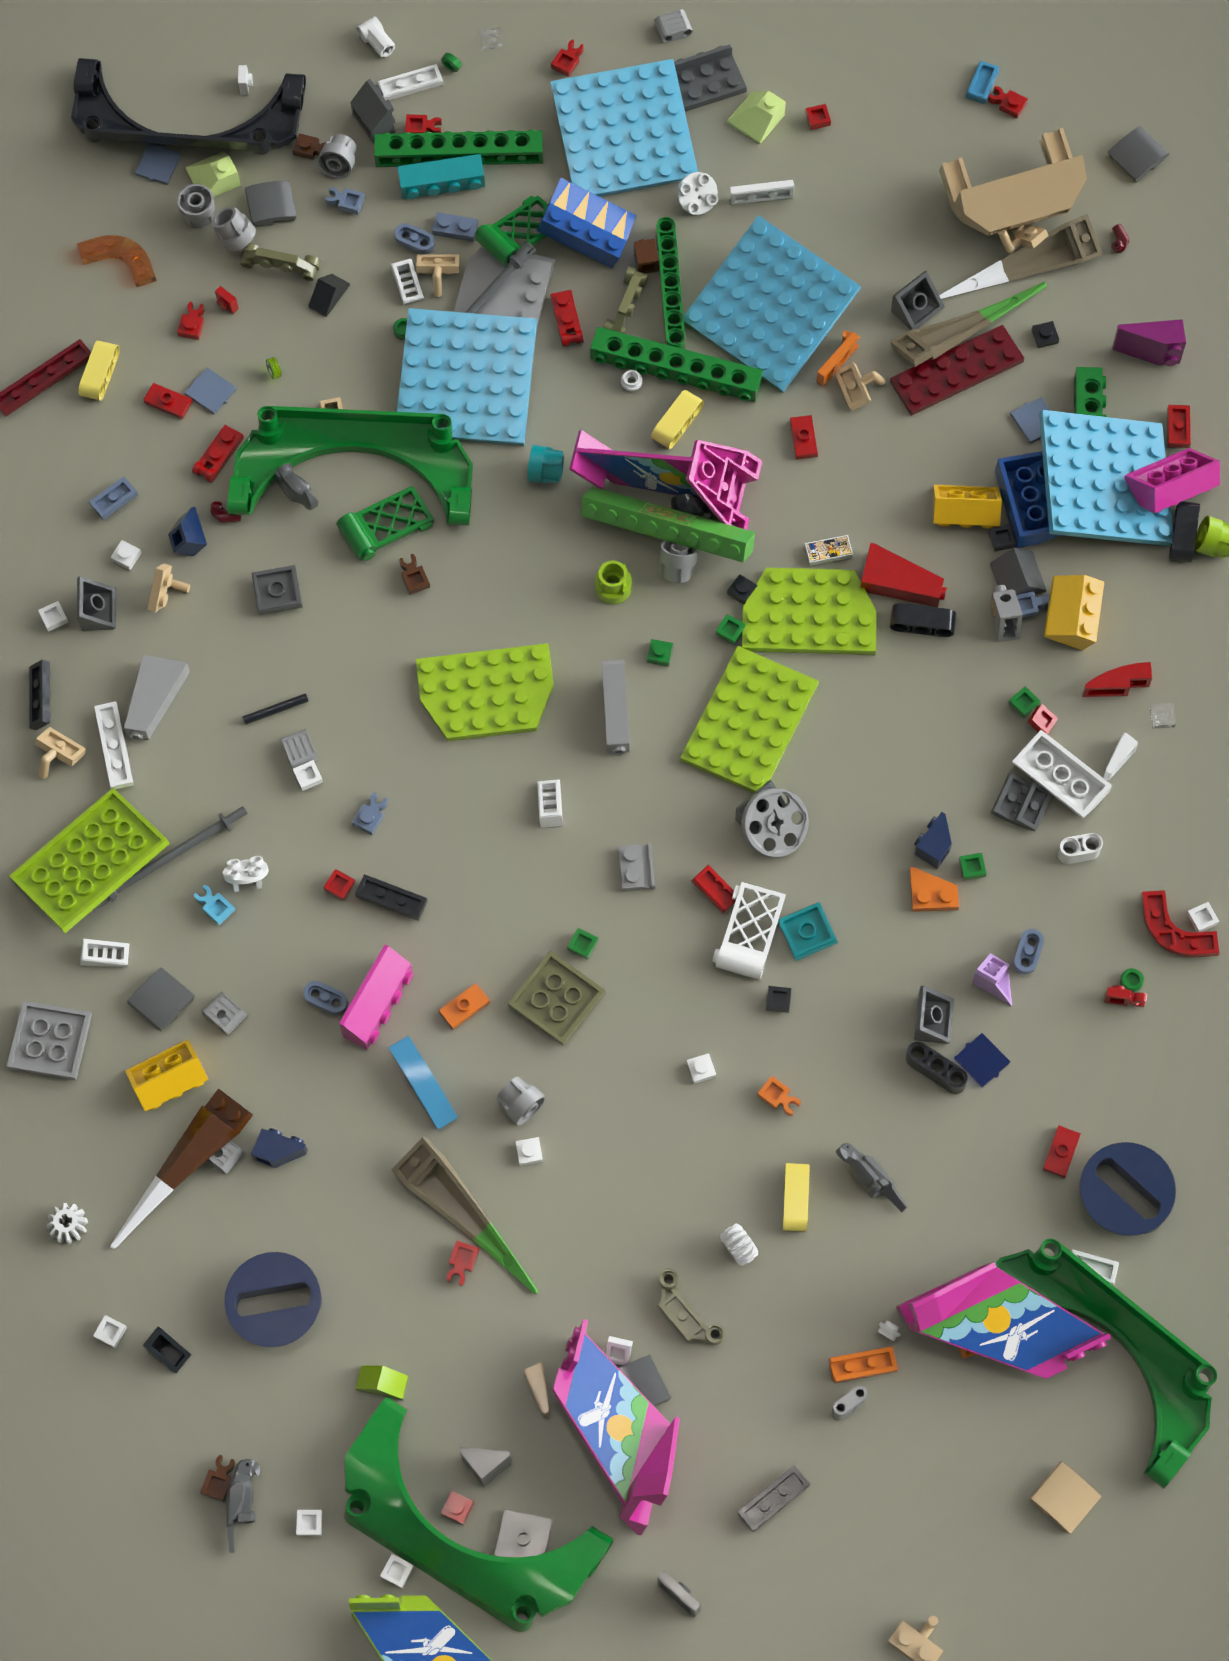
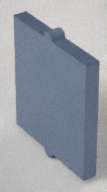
M149 143L135 175L147 178L150 182L156 181L168 185L181 157V153L167 149L166 146L160 147Z
M206 368L198 378L194 379V383L187 389L185 395L215 414L223 404H227L228 398L237 388L209 368Z
M1042 397L1030 403H1024V406L1010 413L1030 444L1041 439L1039 413L1042 410L1050 411Z

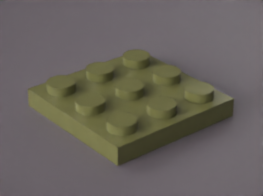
M549 951L508 1002V1006L564 1046L603 997L605 989L552 951Z

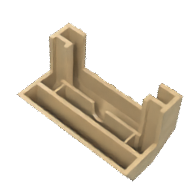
M1060 128L1057 131L1043 133L1042 139L1039 140L1046 166L971 187L962 157L955 161L942 163L939 173L953 213L962 223L990 236L997 234L1002 229L1007 231L1068 213L1087 180L1083 155L1072 157L1064 129Z

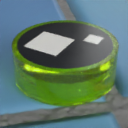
M275 357L266 359V367L273 380L280 378L282 373Z

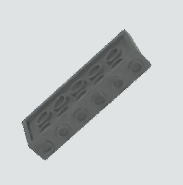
M731 44L718 46L713 50L700 52L694 56L681 58L674 62L685 112L747 92V86L732 55Z

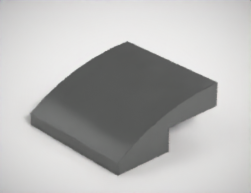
M1141 126L1128 133L1107 152L1137 182L1151 168L1155 169L1169 155Z
M289 181L264 182L245 187L247 204L253 225H272L274 221H295L296 211Z
M1011 772L1003 784L991 813L1012 824L1036 831L1052 794L1037 782L1029 783Z
M160 967L127 1000V1004L161 1032L177 1019L178 1013L194 1000L195 995Z
M650 1355L619 1368L654 1407L671 1399Z

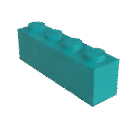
M481 154L397 166L402 199H415L428 195L436 196L441 193H456L461 190H476L485 187Z

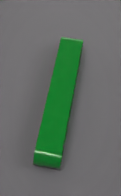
M661 217L656 224L665 344L685 349V328L676 225L672 218Z

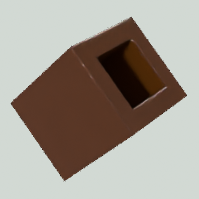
M641 239L634 242V257L637 271L644 274L659 272V258L655 239Z

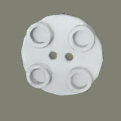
M690 173L681 180L678 186V202L690 214L700 215L706 213L718 202L717 185L713 178L706 173Z
M254 856L241 861L239 859H231L227 861V867L223 870V878L226 882L233 884L234 892H239V884L256 882L257 889H261L262 879L268 874L269 869L261 856Z

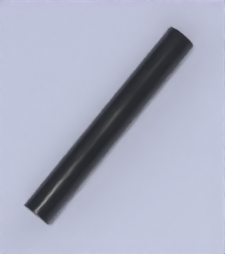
M305 693L242 717L246 725L309 701Z

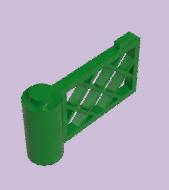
M538 195L525 199L522 202V206L496 223L481 225L476 230L475 240L505 267L509 264V257L512 254L514 255L523 246H519L514 241V238L527 239V242L534 246L548 237L542 233H529L530 228L537 229L540 224L530 222V217L542 218L548 206ZM538 204L543 209V212L531 211V208ZM518 216H528V222L515 221V218ZM502 226H511L512 232L502 231L500 228ZM515 227L527 228V233L514 232Z
M410 486L357 513L351 512L343 515L338 519L336 525L358 560L368 561L375 556L376 550L417 530L423 532L433 527L434 518L414 487ZM409 494L415 500L413 505L401 503L402 498ZM387 505L396 506L394 515L382 512L383 508ZM399 508L411 510L410 517L397 516ZM414 511L424 513L426 519L422 521L413 520ZM371 514L377 516L375 524L366 522L363 517ZM380 517L392 520L390 528L378 525ZM395 521L407 523L406 529H393ZM376 530L387 532V538L378 541L375 537Z

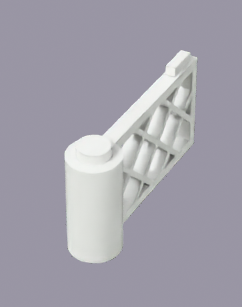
M741 882V886L736 885L732 899L736 900L726 934L721 948L715 950L712 962L716 963V968L757 980L761 979L786 894ZM744 890L754 892L758 899L746 904L742 897ZM769 897L780 899L778 906L771 910H768L763 901ZM760 902L765 913L754 918L749 908ZM746 910L751 920L740 925L736 916L738 913ZM768 916L772 925L762 932L757 921ZM754 923L759 934L748 939L743 928ZM737 931H740L745 940L739 944L728 942L730 935ZM762 937L766 944L764 951L761 952L753 949L750 942Z

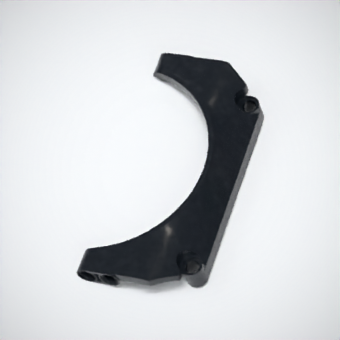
M79 58L74 78L75 98L71 119L82 134H86L87 139L93 143L100 142L101 140L250 150L258 155H264L270 151L271 146L280 148L297 138L304 102L306 75L286 73L282 84L271 101L251 119L230 130L207 136L160 133L136 123L119 109L106 89L101 61L98 59Z

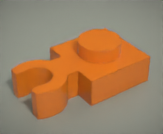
M773 1076L769 1078L757 1093L759 1098L775 1110L781 1105L788 1116L793 1115V1111L788 1107L789 1104L793 1103L798 1107L801 1105V1101L798 1098L788 1096L790 1089Z

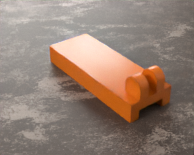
M849 331L843 332L842 345L817 372L816 382L824 387L835 372L859 347L856 343L860 339L859 335Z
M893 1346L831 1357L828 1360L829 1371L832 1373L831 1379L834 1383L898 1371Z

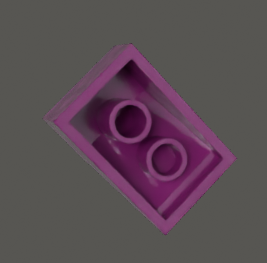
M1183 319L1120 324L1117 326L1112 348L1114 351L1156 365L1174 366L1180 364L1186 345Z

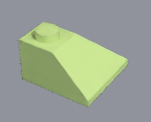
M770 91L751 92L728 118L727 124L761 144L785 116L786 101Z
M224 151L185 167L192 183L206 186L212 192L213 197L241 186L238 172L230 156Z

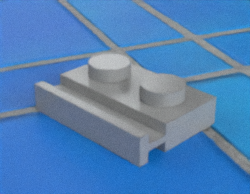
M652 844L618 846L622 892L645 890L646 888L655 889Z

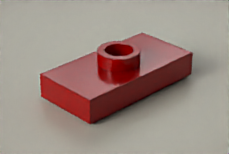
M156 383L151 385L143 399L144 404L180 419H183L192 403L191 398Z
M812 415L790 417L796 459L818 457Z
M709 864L691 880L722 914L736 902V900L732 899L734 890Z
M1058 1125L1043 1170L1065 1178L1081 1133Z

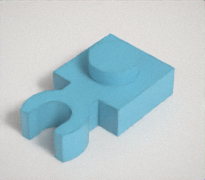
M203 885L202 887L207 894L204 897H200L195 893L194 897L198 903L205 904L202 910L217 925H220L235 911V908L219 892L213 897L211 889L207 885Z

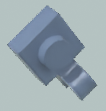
M1034 592L1016 595L1022 611V618L1039 615V609H1048L1050 594L1035 597Z

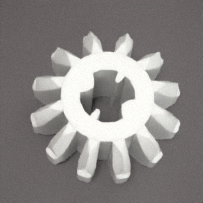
M63 1203V1210L54 1207L56 1215H48L49 1220L52 1222H49L46 1226L51 1230L50 1236L52 1238L57 1237L59 1243L66 1239V1242L71 1244L72 1237L80 1240L81 1237L78 1233H86L87 1230L83 1225H86L88 1220L83 1217L85 1214L83 1209L77 1210L76 1204L71 1205L69 1208L67 1203ZM70 1220L72 1223H68L70 1226L65 1228L63 1223L66 1224L65 1221Z
M739 1224L729 1226L720 1234V1239L739 1265L743 1266L746 1263H750L758 1255L756 1246Z

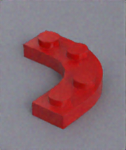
M1165 890L1143 891L1141 893L1146 927L1152 938L1161 947L1173 954L1184 957L1219 955L1217 931H1183L1170 920Z

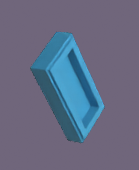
M980 61L967 90L966 98L985 104L1000 67Z

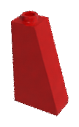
M870 543L861 581V588H865L867 593L938 607L939 601L945 599L947 587H943L944 578L875 543Z

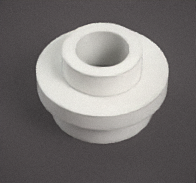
M628 370L621 377V385L625 390L636 391L642 386V376L635 370ZM634 380L635 383H628V381Z
M888 1320L885 1324L879 1323V1333L892 1341H895L896 1337H900L901 1334L897 1332L898 1326Z

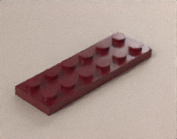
M1001 325L946 351L934 360L929 359L916 367L914 366L891 377L890 383L912 416L1023 363L1024 356L1004 325Z

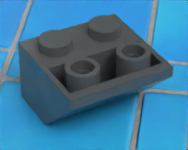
M368 79L350 103L353 116L374 144L375 134L395 133V118L392 115L394 108L391 102L384 99L379 85H374L371 79Z

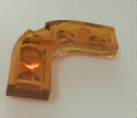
M105 235L77 243L84 265L107 258L120 259L131 270L136 287L157 281L147 253L138 243L129 238L118 235Z

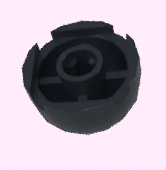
M690 493L674 496L671 499V509L711 519L713 516V512L699 495L691 496Z

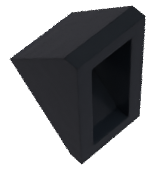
M334 274L318 278L308 305L309 308L327 317L348 289L350 283Z
M159 1326L143 1344V1347L150 1355L174 1373H177L191 1356L185 1348Z

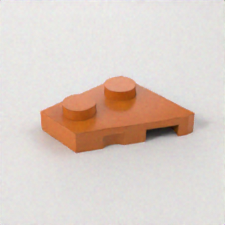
M910 867L912 912L959 909L957 885L915 867Z

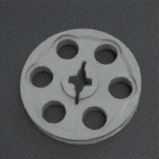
M779 788L765 789L755 794L746 804L742 814V832L749 846L756 852L770 857L786 856L794 852L803 843L809 827L808 812L802 800L791 791ZM782 794L787 797V804L784 807H780L777 803L778 797ZM760 799L766 802V809L763 812H759L756 808V804ZM798 811L801 815V820L799 823L794 824L791 816L794 812ZM774 817L775 819H779V823L776 824V827L771 825V822L774 821ZM753 821H757L759 824V830L755 834H752L749 830V826ZM788 833L794 836V842L790 846H787L784 842V837ZM771 838L773 847L767 851L763 847V842L765 839Z

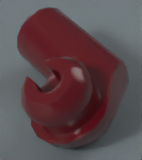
M1117 224L1112 228L1117 238L1114 243L1112 242L1111 247L1115 253H1122L1126 250L1130 239L1122 224Z
M214 501L211 503L210 512L219 522L241 521L240 515L228 514L227 510L222 507L221 502Z

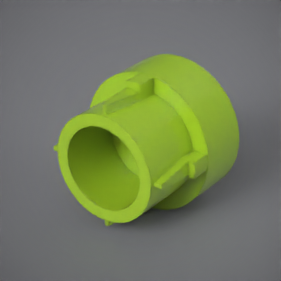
M1208 515L1205 516L1197 530L1194 551L1211 557L1218 556L1224 559L1228 557L1229 525L1226 524L1227 522Z
M614 560L607 561L604 564L601 563L594 579L595 593L601 601L607 604H619L630 596L632 578L626 564L623 565L621 562Z

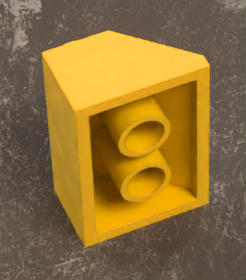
M933 484V523L942 527L950 526V524H959V526L965 528L972 527V525H981L983 528L1000 526L1002 499L999 487Z
M1086 575L1053 576L1044 637L1080 650H1084L1094 644L1097 638L1104 582Z
M188 1039L125 1070L145 1112L156 1109L162 1103L170 1099H176L183 1092L191 1088H198L205 1081L209 1080Z

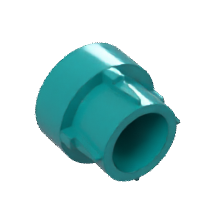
M533 444L529 457L527 480L544 484L560 482L564 467L563 451Z

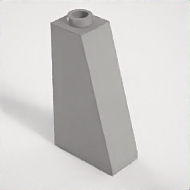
M143 655L124 725L125 732L130 739L141 741L142 739L150 740L189 675L190 671L187 662Z
M624 660L602 661L607 753L622 755L625 752H630Z

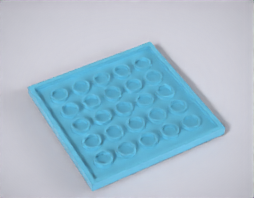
M673 59L550 81L571 183L601 197L681 182L688 174L698 172Z
M758 215L685 313L684 322L744 365L762 369L763 378L784 392L859 292L861 286Z
M408 308L397 412L448 415L452 422V440L524 446L537 319Z
M1042 410L1039 413L1049 533L1171 546L1173 543L1171 506L1158 513L1150 512L1148 509L1139 506L1124 479V475L1166 458L1162 423Z

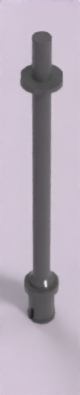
M526 241L514 255L512 254L509 257V264L465 313L476 314L515 269H522L524 267V263L536 249L532 248L533 246Z
M242 806L226 817L222 813L218 814L220 819L218 822L141 868L92 911L94 912L109 901H115L119 892L220 830L226 828L230 832L232 830L230 824L248 814L246 809Z

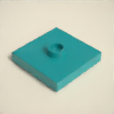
M820 901L778 920L795 961L838 943Z

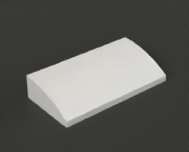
M1042 730L1036 734L1012 761L1015 766L1081 818L1087 816L1104 799L1112 787L1109 782Z

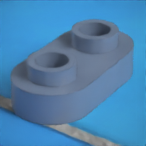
M408 223L400 224L395 229V240L399 245L420 254H428L433 251L435 241L431 233Z
M1029 929L1021 936L1013 962L1015 970L1020 974H1031L1036 969L1044 944V937L1040 931ZM1033 940L1036 944L1031 946L1027 941ZM1027 961L1029 963V966L1025 967L1021 964V962Z
M319 981L309 982L304 987L303 994L308 1004L332 1015H340L346 1011L348 1001L343 992ZM314 992L320 993L317 998L312 997ZM335 1001L340 1002L338 1007H333L332 1004Z

